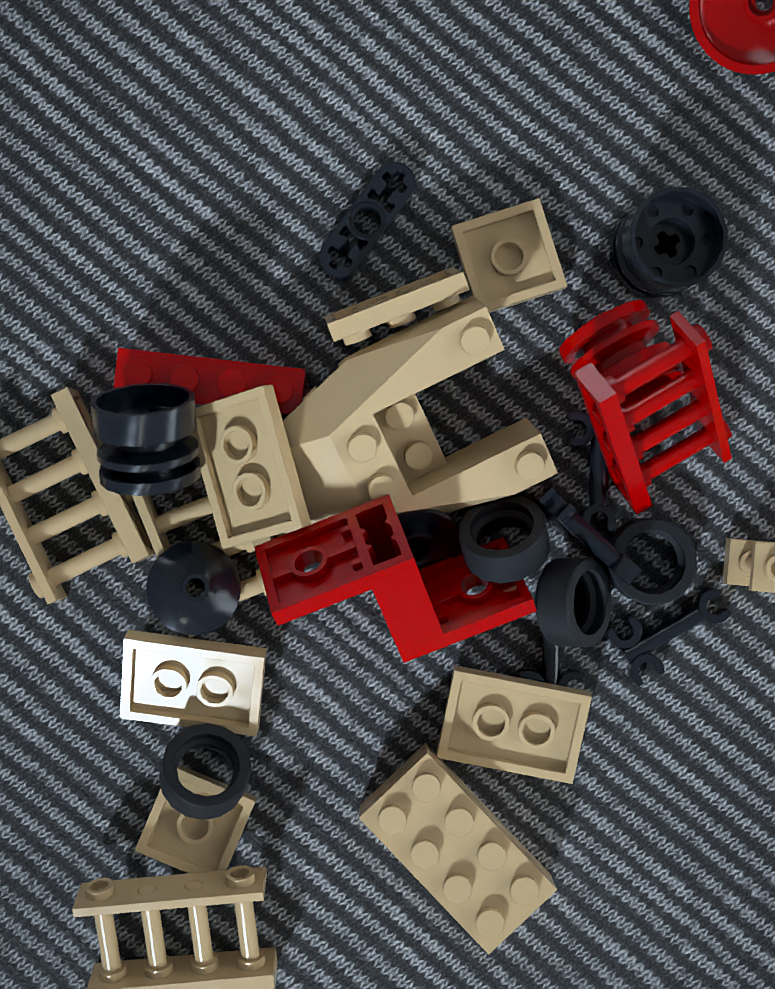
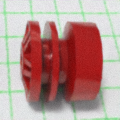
M640 299L629 301L605 311L589 320L559 347V355L564 363H574L570 369L574 379H576L574 372L589 363H592L604 378L609 375L615 378L671 345L668 342H661L646 347V344L659 332L660 326L655 320L645 321L650 314V309L645 301ZM681 362L624 395L625 401L620 405L625 408L684 373Z

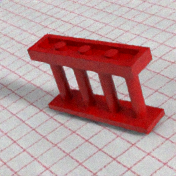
M679 311L670 315L676 342L615 378L611 375L604 378L592 363L574 372L613 485L636 515L652 506L647 487L652 485L651 479L693 454L710 446L723 463L732 459L728 443L732 433L722 416L708 354L713 349L711 340L701 325L695 324L692 326ZM681 362L684 373L627 407L623 408L620 405L625 401L624 395ZM689 393L691 403L632 437L629 434L635 430L634 425ZM696 422L698 431L642 464L639 462V460L644 458L643 453Z

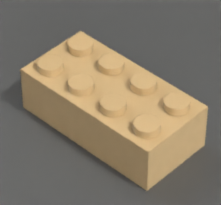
M427 743L421 746L360 804L359 819L488 954L497 948L557 891L551 874L442 759L437 758V754Z

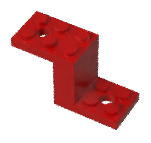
M389 494L254 546L270 611L278 626L372 590L403 663L537 611L524 579L507 583L485 581L470 571L462 553L457 558H448L418 570ZM504 537L481 545L485 549H509ZM314 563H321L316 569L310 572H304V569L307 566ZM482 585L486 587L479 594H466L468 590L475 586Z

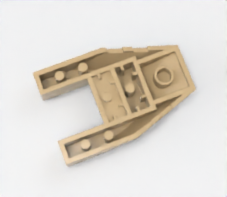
M474 295L345 357L338 364L339 367L318 388L315 386L302 399L303 402L283 420L311 524L388 494L397 514L423 509H435L447 513L517 494L558 474L541 433L527 418L449 456L444 457L415 393L505 350L487 307ZM295 530L277 534V537H280Z

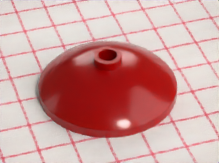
M689 0V14L693 32L700 46L711 59L729 70L742 74L754 75L775 72V0H773L771 8L766 11L759 8L758 0Z

